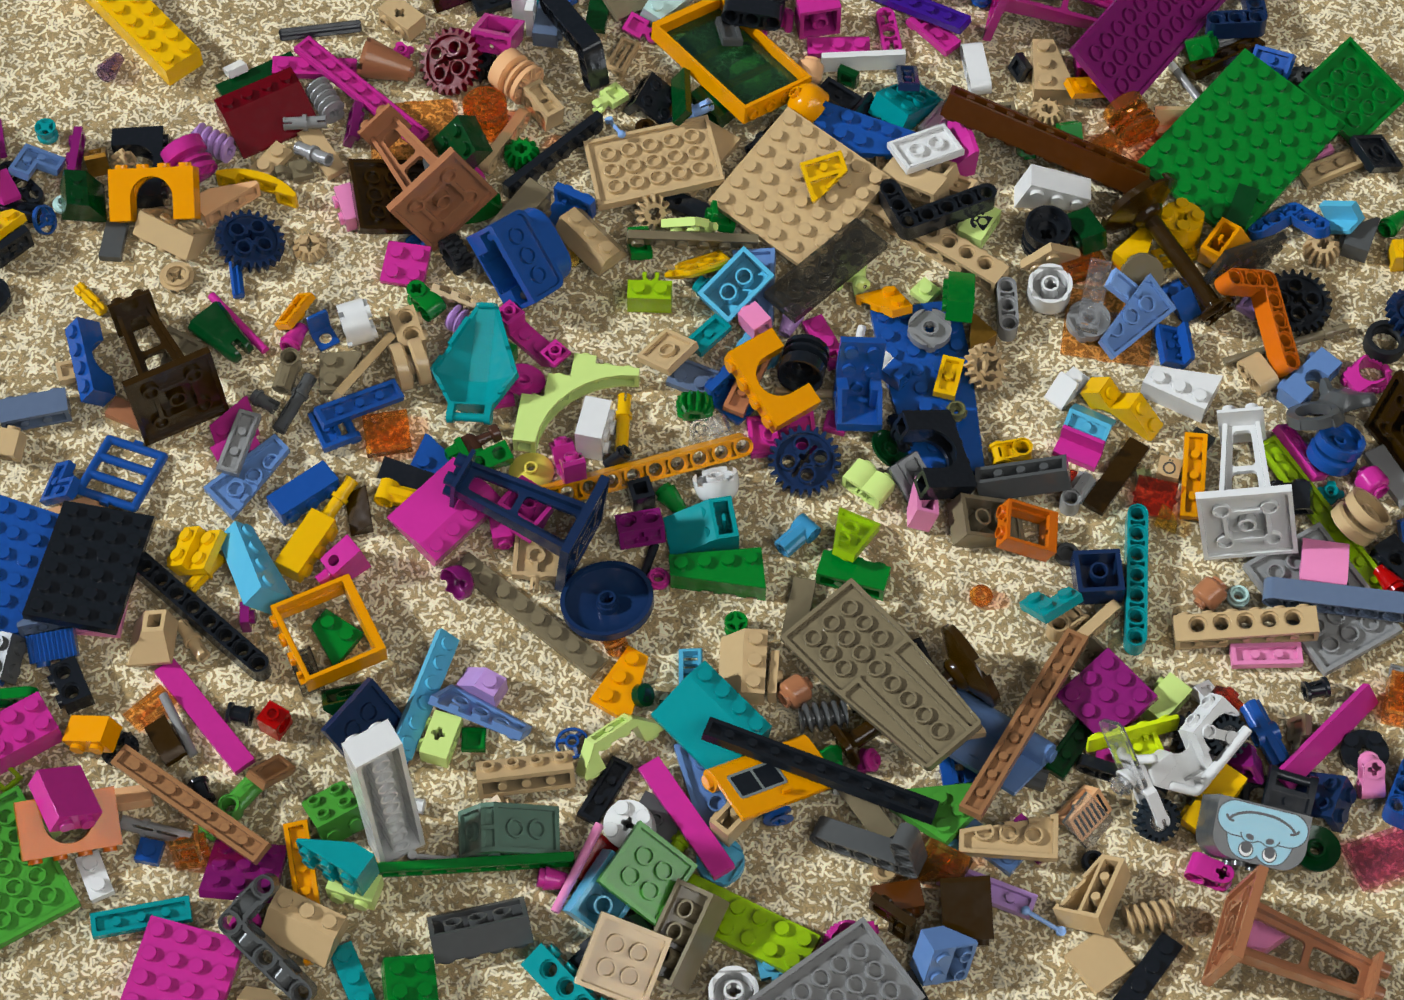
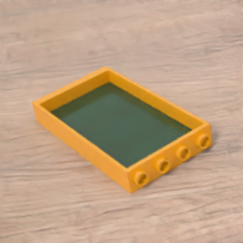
M701 0L652 22L651 39L682 68L685 67L690 70V75L742 124H746L787 104L789 92L793 87L804 83H811L812 76L759 29L739 26L744 40L743 46H722L715 20L717 16L721 17L725 0Z

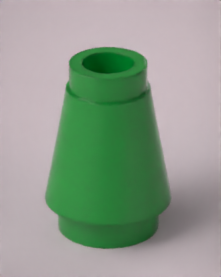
M1399 210L1380 220L1378 231L1383 237L1390 238L1398 234L1404 225V211Z
M669 482L663 484L655 492V495L658 497L657 500L673 513L688 508L675 485H671Z

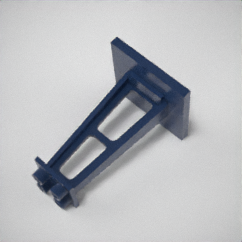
M471 449L468 456L459 452L454 461L456 466L454 473L448 471L443 481L445 487L442 494L450 497L449 507L454 508L460 499L559 556L554 590L562 592L603 520L610 478L601 475L587 502L584 503L475 462L476 450ZM480 478L518 494V498L511 509H504L471 491L469 486L473 479ZM532 499L576 517L567 537L560 539L518 516L524 501Z

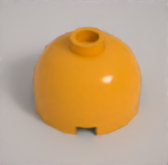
M804 83L790 90L787 107H790L812 123L825 110L823 104L825 100L829 101V94L814 83Z

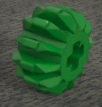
M518 136L517 141L510 139L509 145H505L503 156L508 168H514L515 172H517L538 156L540 151L536 147L535 141H529L528 137L521 140Z
M699 390L682 392L676 401L677 416L682 418L683 421H691V423L708 421L714 412L713 397L708 395L707 392H699Z

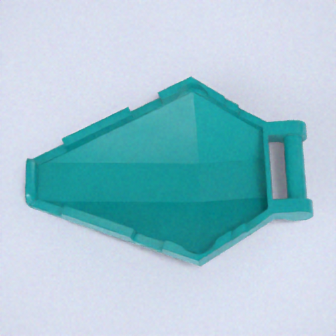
M477 302L469 317L466 316L448 341L449 346L443 355H439L430 367L448 403L446 411L447 423L462 421L483 422L484 425H492L495 407L519 378L498 304Z

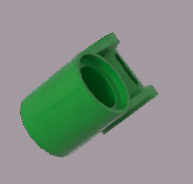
M413 280L407 285V302L409 305H414L415 310L421 313L425 321L431 322L446 310L447 306L444 300L438 294L430 291V288L424 282Z

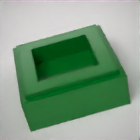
M462 727L461 752L486 753V728Z

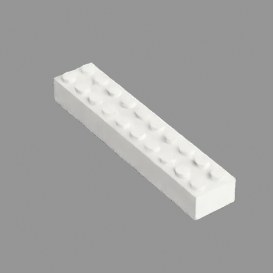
M388 719L383 722L373 723L368 730L360 734L349 736L341 745L368 844L379 863L393 862L408 854L409 851L416 850L425 845L403 743Z

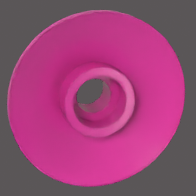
M522 363L516 364L519 378L508 391L517 395H521V393H540L544 389L546 382L543 373L534 366Z

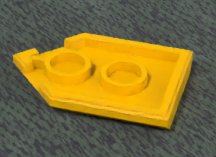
M716 250L679 262L675 265V270H668L664 276L669 279L694 278L721 269L731 258L720 250Z

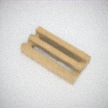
M621 37L606 62L607 71H611L612 74L618 73L620 77H623L641 48V43ZM626 43V44H627L626 48H625L624 51L621 53V55H620L618 61L616 62L615 66H613L612 64H613L614 60L616 59V57H617V55L619 54L620 50L622 49L623 45ZM634 46L631 52L629 53L628 57L626 58L625 62L623 63L622 67L619 68L622 62L624 61L625 57L627 56L628 52L630 51L631 47Z

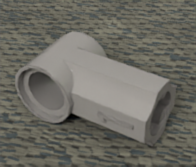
M1079 471L1071 482L1072 490L1062 492L1059 510L1063 515L1074 516L1078 513L1081 504L1096 484L1092 474L1086 471ZM1066 501H1072L1074 504H1069Z

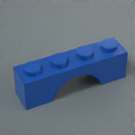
M76 317L65 328V335L68 341L81 402L103 407L116 396L112 376L98 366L92 353L103 341L100 322Z

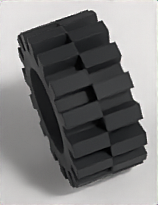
M452 233L438 241L439 251L443 255L442 258L446 261V265L449 266L450 270L453 271V274L458 276L473 267L471 254L467 251V246L463 244V240L456 233Z

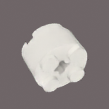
M1047 263L1040 265L1030 274L1026 297L1031 309L1046 315L1063 312L1070 301L1073 280L1071 275L1058 264Z
M359 298L336 305L348 348L374 341V338H378L373 320L368 319L372 317V313L366 298Z
M618 800L609 808L603 822V830L606 837L618 849L632 830V828H626L627 824L633 823L635 825L641 820L655 832L657 828L652 813L643 804L635 800Z
M726 966L720 969L710 980L708 1000H748V998L759 991L757 979L743 967ZM731 993H736V997H731Z

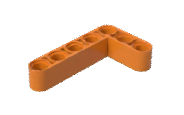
M1231 268L1217 277L1214 285L1221 295L1251 297L1268 362L1278 378H1284L1300 367V358L1275 274L1269 270Z

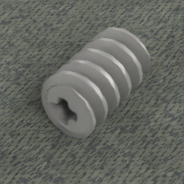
M319 77L313 80L306 87V94L314 108L318 111V114L327 116V121H324L327 124H332L342 119L344 116V103L340 100L326 77Z

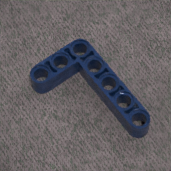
M1241 0L1242 10H1223L1208 13L1205 35L1208 31H1213L1214 36H1217L1218 39L1263 36L1268 17L1265 0Z

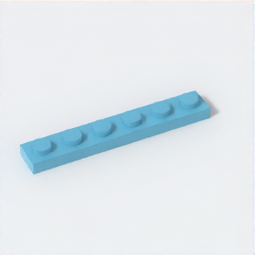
M442 628L437 630L395 731L403 743L407 762L411 761L426 721L433 709V706L428 704L430 696L440 691L460 641Z

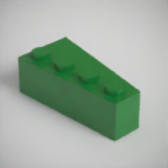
M761 547L668 555L671 588L698 592L703 590L720 595L725 593L741 598L753 597L757 598V600L766 601V584Z

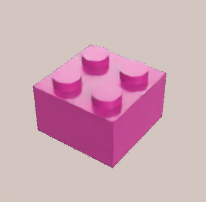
M795 0L794 21L799 40L806 39L807 37L839 34L842 8L840 0Z

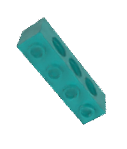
M540 943L521 963V966L553 1000H607L602 996L599 998L593 990L573 982L578 969L570 961L566 963L560 957L562 952L552 943L550 945ZM553 964H556L557 972L551 977L549 969ZM572 981L574 989L572 993L568 995L566 992V986L569 982Z

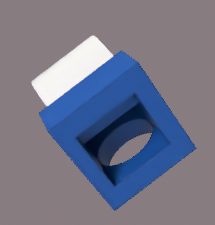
M885 351L881 379L899 392L911 379L913 367L906 362L902 364Z

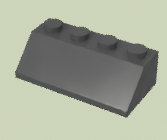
M524 896L427 917L435 964H450L462 958L474 959L480 954L489 952L496 954L507 948H523L530 943H534Z

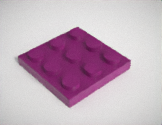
M1109 648L1104 650L1056 695V698L1092 734L1113 731L1120 726L1128 727L1158 700V696Z
M216 839L199 887V897L234 900L256 877L265 873L275 874L280 881L288 856L286 845L271 844L272 847L256 866ZM267 879L261 881V887L264 891L269 892L271 889V883Z

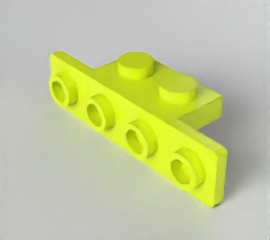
M1178 714L1164 715L1156 720L1140 721L1136 725L1120 726L1113 731L1105 733H1094L1087 739L1086 751L1090 753L1110 748L1118 768L1126 766L1119 751L1121 746H1127L1130 752L1138 755L1153 754L1158 749L1164 750L1158 735L1176 731L1180 717Z

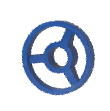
M46 204L38 205L33 210L32 223L35 230L41 235H49L55 231L57 218L50 206ZM41 208L42 214L40 215V224L38 225L37 212ZM52 225L49 232L41 230L44 226Z
M575 727L562 730L556 738L557 751H561L558 744H565L567 749L574 751L575 756H572L573 759H578L580 757L577 750L580 745L579 738L582 735L587 738V734ZM566 732H578L577 734H570L566 738L560 739V737ZM574 739L577 742L574 745H570L568 741Z

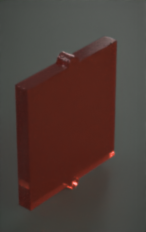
M1139 475L1136 490L1132 493L1134 495L1132 505L1142 504L1148 509L1149 516L1170 520L1173 506L1177 503L1175 498L1179 484Z

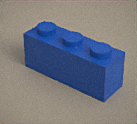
M322 460L266 496L271 511L285 526L288 523L296 522L302 514L310 511L311 508L316 509L327 498L331 499V494L333 491H337L340 487V482L334 472Z

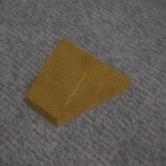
M106 146L86 150L84 152V160L88 173L93 177L107 175L110 164Z
M973 313L972 323H969V349L981 343H990V347L996 344L997 332L976 313Z

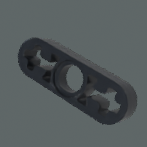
M12 161L1 163L0 170L8 169ZM15 176L12 178L16 185L21 181L27 182L25 187L18 188L23 201L40 205L44 204L45 196L43 190L31 178L29 181ZM31 191V193H32L35 197L38 196V198H37V199L31 198L29 192Z

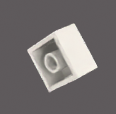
M585 396L574 433L576 452L582 453L585 458L603 461L604 455L609 454L611 447L609 437L610 434L614 435L616 430V422L614 421L616 410H613L612 400Z

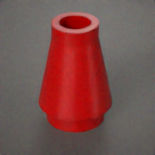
M1383 564L1374 569L1373 575L1377 578L1383 590L1404 592V580L1387 569Z

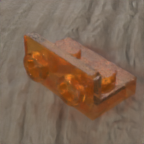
M193 825L194 838L180 837L169 841V851L177 871L207 866L206 858L210 857L209 843H206L205 832H201L198 825Z

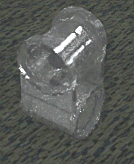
M716 414L712 417L693 421L689 427L691 433L689 443L694 445L701 443V438H703L702 442L734 434L725 414Z

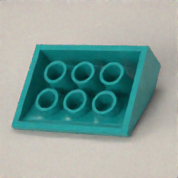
M703 661L690 672L651 713V717L705 770L744 756L701 740L710 717L769 738L772 725L706 661Z

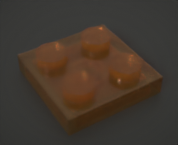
M407 409L362 415L368 458L413 452Z

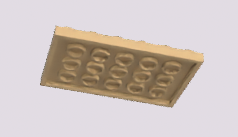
M708 114L686 119L680 126L670 122L625 132L626 136L622 139L617 134L583 141L599 211L644 202L642 196L645 195L650 199L651 193H654L656 198L659 195L668 197L719 186L725 181Z

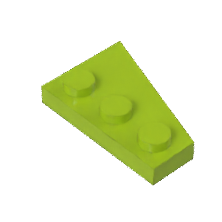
M839 507L832 554L844 561L853 563L879 532L881 524Z

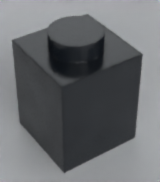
M649 476L627 481V496L633 512L656 508L655 493Z

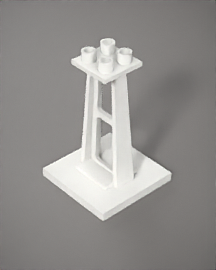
M1248 403L1245 408L1225 405L1222 410H1217L1221 444L1219 490L1195 492L1204 560L1298 553L1292 484L1271 486L1263 443L1266 440L1263 406H1258L1256 403ZM1252 442L1255 463L1247 466H1233V443ZM1251 473L1257 475L1259 487L1232 489V477L1234 475Z

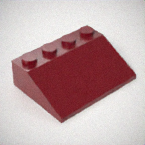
M291 67L214 99L217 115L228 134L234 138V144L243 159L267 150L275 141L283 143L290 140L303 130L284 131L283 124L292 123H284L283 117H301L302 114L316 116L299 79Z

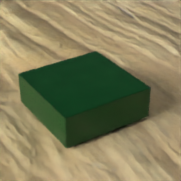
M841 64L837 72V82L851 89H856L859 85L860 72Z

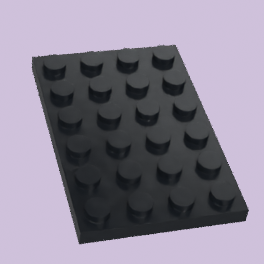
M64 500L22 613L23 619L116 635L155 524V516Z

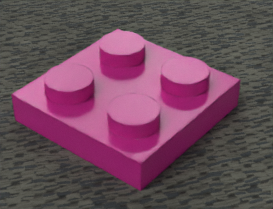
M388 240L380 283L407 287L409 282L420 280L425 284L432 253L431 246Z

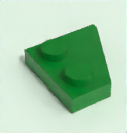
M327 609L324 610L312 625V630L321 643L332 666L343 662L364 637L362 631Z

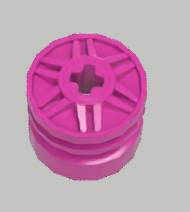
M198 133L187 134L172 141L160 153L163 162L170 163V167L178 166L179 162H192V166L199 167V183L209 178L218 168L215 160H212L211 153L205 152L207 146Z

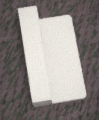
M511 0L513 18L524 20L526 36L532 37L537 12V0Z

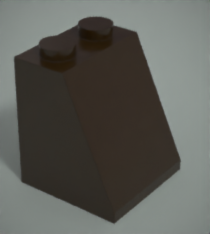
M990 875L940 878L943 926L976 939L978 942L977 947L990 946L989 942H994Z

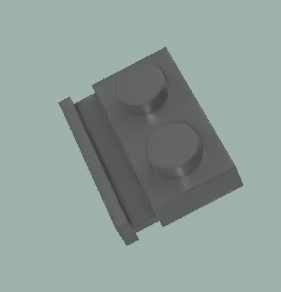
M917 451L910 453L896 462V464L887 468L907 503L909 502L915 476L923 468H927Z

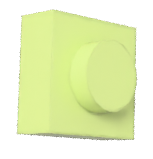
M925 277L910 290V295L920 303L932 302L941 293V289Z

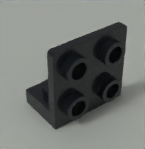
M651 72L640 80L623 112L630 116L635 111H642L659 125L670 123L672 121L671 86L654 72Z
M25 225L16 228L0 240V269L34 246L30 231Z

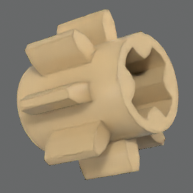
M121 148L110 156L113 159L110 163L112 169H115V165H128V168H136L137 159L131 151H125Z

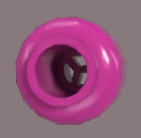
M1363 466L1356 472V487L1367 490L1377 499L1388 492L1389 478L1378 466Z

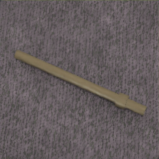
M1348 323L1334 327L1329 325L1322 327L1320 331L1295 337L1294 341L1296 346L1320 339L1328 340L1334 338V335L1350 331ZM1265 347L1223 358L1222 361L1224 366L1236 364L1237 361L1255 352H1259L1264 356L1266 355Z

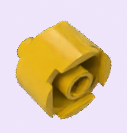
M1178 198L1176 201L1166 204L1163 207L1160 218L1180 245L1184 247V250L1191 249V247L1199 243L1204 223V211L1186 198Z

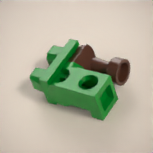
M496 424L488 426V432L475 436L469 433L454 439L453 445L444 450V454L449 461L453 457L456 458L459 452L468 456L471 449L476 450L475 462L495 470L511 465L514 461V456L506 441L503 440ZM491 440L496 443L488 448H482V445Z

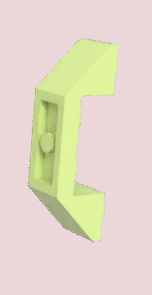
M623 713L585 738L575 772L586 781L595 779L600 775L601 771L606 769L598 753L599 751L607 750L614 741L628 736L632 730L638 738L646 742L657 738L664 729L653 719Z

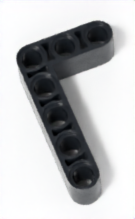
M539 0L544 14L577 52L583 83L587 90L592 92L608 85L609 76L603 45L594 30L568 0Z
M886 179L880 184L879 203L898 236L908 241L992 210L995 207L997 189L991 183H983L913 209L899 184L893 179Z

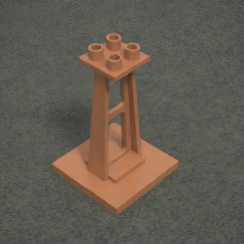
M389 103L387 105H380L376 109V115L371 119L364 120L360 125L361 129L357 133L380 154L403 190L386 208L427 246H431L435 252L438 249L439 240L452 233H456L498 193L451 146L438 158L409 130L412 125ZM401 136L415 149V153L403 164L397 161L389 149ZM419 159H425L430 166L412 182L407 175V171Z
M1259 864L1226 895L1200 984L1211 987L1237 963H1242L1353 1000H1383L1386 988L1378 984L1381 978L1387 979L1392 969V965L1383 962L1386 953L1380 951L1369 959L1261 903L1260 898L1268 874V867ZM1254 919L1301 941L1304 947L1299 964H1294L1247 947ZM1312 949H1318L1357 968L1359 975L1356 984H1351L1310 969L1308 963Z

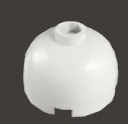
M719 466L703 470L702 476L698 478L697 475H694L692 481L696 494L702 501L731 496L733 499L739 488L737 469L732 467L733 471L727 469V466Z

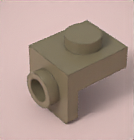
M1095 636L1090 637L1074 668L1080 673L1107 648Z

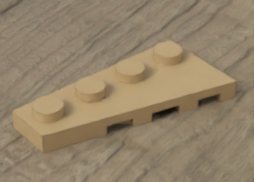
M1059 813L1050 814L1049 817L1038 818L1037 816L1024 821L1014 822L1012 820L992 826L988 824L960 829L958 856L1057 862Z

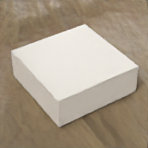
M241 59L222 68L224 74L231 79L249 70L247 63Z

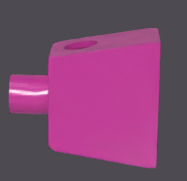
M347 534L321 557L320 561L325 569L318 573L315 578L320 585L348 573L351 579L369 569L371 565Z

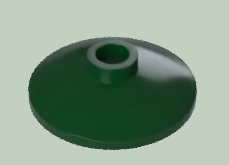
M879 430L872 436L873 450L877 457L887 466L891 467L909 455L908 452L899 451L896 441L891 438L890 431Z
M1311 825L1306 854L1299 865L1313 872H1323L1331 869L1338 862L1341 854V847L1337 837L1325 827ZM1310 849H1316L1319 854L1311 853Z

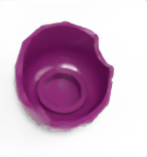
M454 565L441 571L440 579L447 581L445 590L452 593L457 600L461 601L472 595L474 591V578L469 569L461 565Z

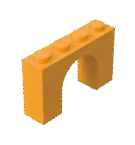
M179 162L178 166L170 167V163H157V167L149 168V164H136V168H128V165H115V169H108L110 222H136L138 191L146 181L153 178L164 180L172 191L173 219L201 220L199 167L192 166V162Z
M770 328L730 350L724 358V365L727 371L736 378L739 389L748 396L751 407L760 414L765 428L769 429L773 434L815 410L821 403V400L810 383L783 396L770 394L761 387L757 380V367L778 355L784 347V344L773 328Z

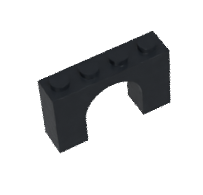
M163 126L112 128L111 147L113 153L123 148L125 151H131L136 157H144L153 162L152 167H157V163H164L160 153L170 144L169 134H165ZM153 178L146 181L140 187L137 194V209L165 207V199L169 198V192L164 180Z
M903 410L893 423L899 441L929 443L941 451L947 462V467L923 468L913 480L919 499H954L960 493L972 494L977 487V483L951 411Z

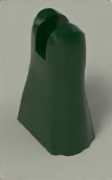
M220 301L213 302L190 321L188 326L190 333L213 347L233 363H238L242 360L241 354L234 346L238 345L246 354H250L254 350L249 338L239 328Z

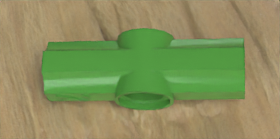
M245 777L229 794H225L219 799L217 807L238 821L242 818L244 810L263 790ZM229 806H236L232 811H226ZM200 826L197 827L209 841L215 842L216 837Z

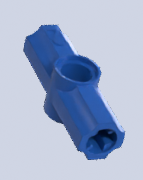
M1259 699L1249 700L1240 707V711L1252 730L1251 739L1256 748H1261L1269 765L1272 764L1280 767L1290 757L1281 740V731L1277 723L1270 720Z

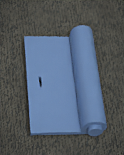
M956 689L955 691L981 720V724L986 730V737L966 741L949 757L978 774L1012 718L994 707H990L967 691ZM1034 732L1001 789L1015 796L1047 763L1054 761L1058 753L1056 744Z

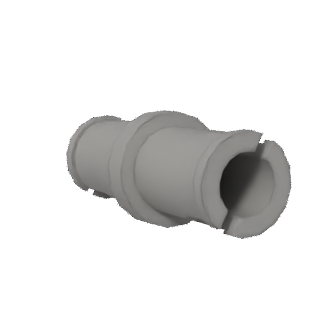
M302 114L301 117H283L284 123H292L283 124L284 131L327 129V123L321 122L327 121V116H307V114Z
M297 141L294 144V153L307 158L310 162H318L329 167L334 161L333 154L322 151L316 145L310 146L302 141Z

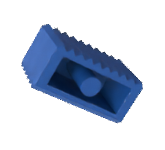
M75 628L25 636L29 662L31 665L36 664L37 668L50 666V661H62L74 655L75 657L80 656Z

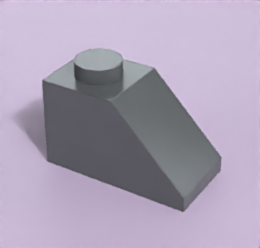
M1375 217L1361 222L1351 234H1342L1339 241V247H1342L1340 256L1365 263L1381 218Z

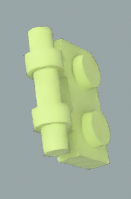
M682 217L661 219V228H667L670 231L712 232L718 230V224L709 221L707 218Z

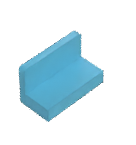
M1323 200L1319 205L1325 219L1330 222V234L1349 235L1365 219L1357 201Z
M1075 403L1070 407L1063 425L1070 426L1106 442L1117 420Z

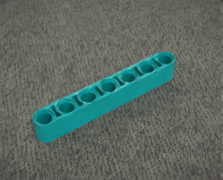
M1142 504L1131 505L1128 508L1125 520L1124 582L1126 590L1124 594L1123 647L1126 653L1133 656L1139 655L1144 651L1147 641L1148 509ZM1132 557H1138L1140 560H1134ZM1132 577H1136L1140 579V581H1135L1132 579ZM1131 598H1137L1140 601L1136 602L1133 601ZM1131 619H1137V620H1139L1140 622H1137V623H1136V622H1133ZM1134 639V640L1139 641L1140 643H1137V644H1136V643L1131 642V640Z

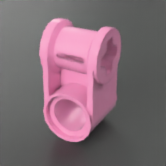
M1365 751L1360 754L1357 761L1358 776L1356 789L1358 798L1360 800L1385 798V764L1375 752Z

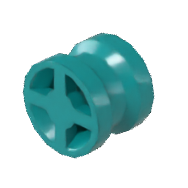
M43 118L36 122L34 129L40 143L49 145L57 141L59 134L56 124L52 119Z

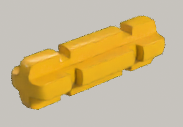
M79 282L74 286L75 293L82 297L81 299L98 316H103L108 312L107 305L100 301V298L89 288L87 289L83 282Z

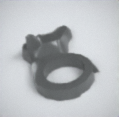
M1325 377L1320 379V397L1318 401L1305 402L1288 408L1286 423L1288 427L1299 431L1337 428L1345 422V412L1374 406L1377 404L1378 399L1374 392H1359L1348 387L1333 388L1330 380ZM1312 414H1323V416L1319 417H1303Z

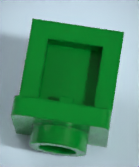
M1208 31L1203 36L1185 40L1189 60L1195 61L1215 56L1219 48V40L1217 36H1214L1213 31Z
M712 200L710 208H706L705 218L718 224L717 231L734 233L736 228L735 222L719 212L717 201Z
M648 226L628 227V228H627V231H628V229H630V230H649V227H648ZM626 244L631 260L652 259L653 251L651 245L632 247L631 244Z

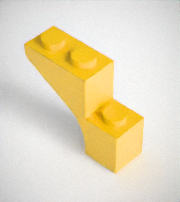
M1091 377L1080 392L1091 409H1100L1111 413L1148 441H1152L1163 426V423L1141 393H1121L1111 377Z

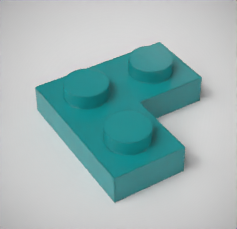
M1067 587L1059 590L1057 594L1050 598L1039 591L1031 593L1024 600L1020 601L1019 604L1022 611L1047 624L1082 603L1084 599L1080 592Z

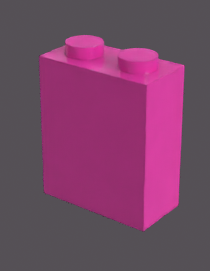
M81 765L38 769L28 784L49 832H67L73 829L92 828L103 813Z

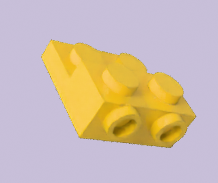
M200 526L184 527L176 538L174 550L167 557L166 566L178 576L209 574L227 534L221 529L205 531Z

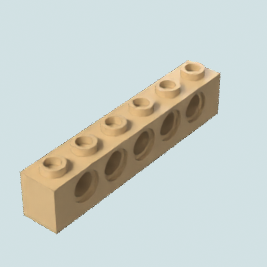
M1299 604L1296 607L1278 605L1271 609L1253 607L1242 611L1237 609H1228L1224 612L1206 610L1198 614L1181 612L1173 615L1172 620L1175 650L1229 647L1232 643L1318 641L1320 633L1316 605L1310 606L1309 604ZM1288 620H1295V621H1297L1299 624H1297V625H1290L1287 621H1288ZM1269 621L1272 622L1274 626L1267 627L1263 623ZM1247 623L1251 627L1244 629L1240 627V624ZM1224 625L1227 629L1218 630L1216 626ZM1195 626H1199L1203 630L1201 632H1195L1194 630H1192V628Z

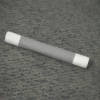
M1172 61L1168 68L1195 101L1201 94L1178 65Z

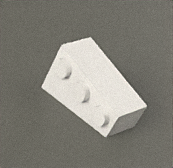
M1035 164L1029 166L1014 186V208L1035 209L1043 205H1052L1062 210L1076 211L1085 208L1091 201L1090 178Z
M1152 365L1143 380L1140 393L1150 401L1201 423L1219 390L1223 376Z

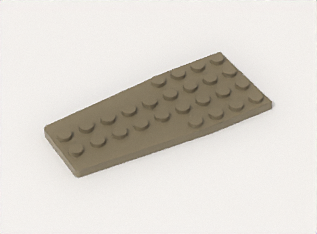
M852 578L780 636L781 641L827 688L925 771H932L982 728L979 717L903 628Z

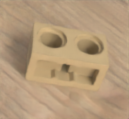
M541 79L523 87L521 103L527 111L531 112L532 117L545 132L563 123L565 107Z
M414 305L388 311L393 334L396 336L395 340L403 344L406 354H408V339L420 337L424 350L427 351L426 343L430 342L427 330H422L421 325L424 324L420 312H416Z

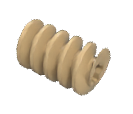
M1169 898L1168 902L1165 899H1160L1158 904L1152 900L1148 905L1145 902H1140L1139 907L1135 903L1130 904L1129 909L1126 905L1121 907L1124 926L1126 929H1129L1132 936L1135 935V928H1139L1141 934H1144L1145 926H1148L1151 933L1154 932L1155 925H1158L1160 931H1164L1165 923L1168 924L1171 930L1174 929L1176 907L1172 898Z

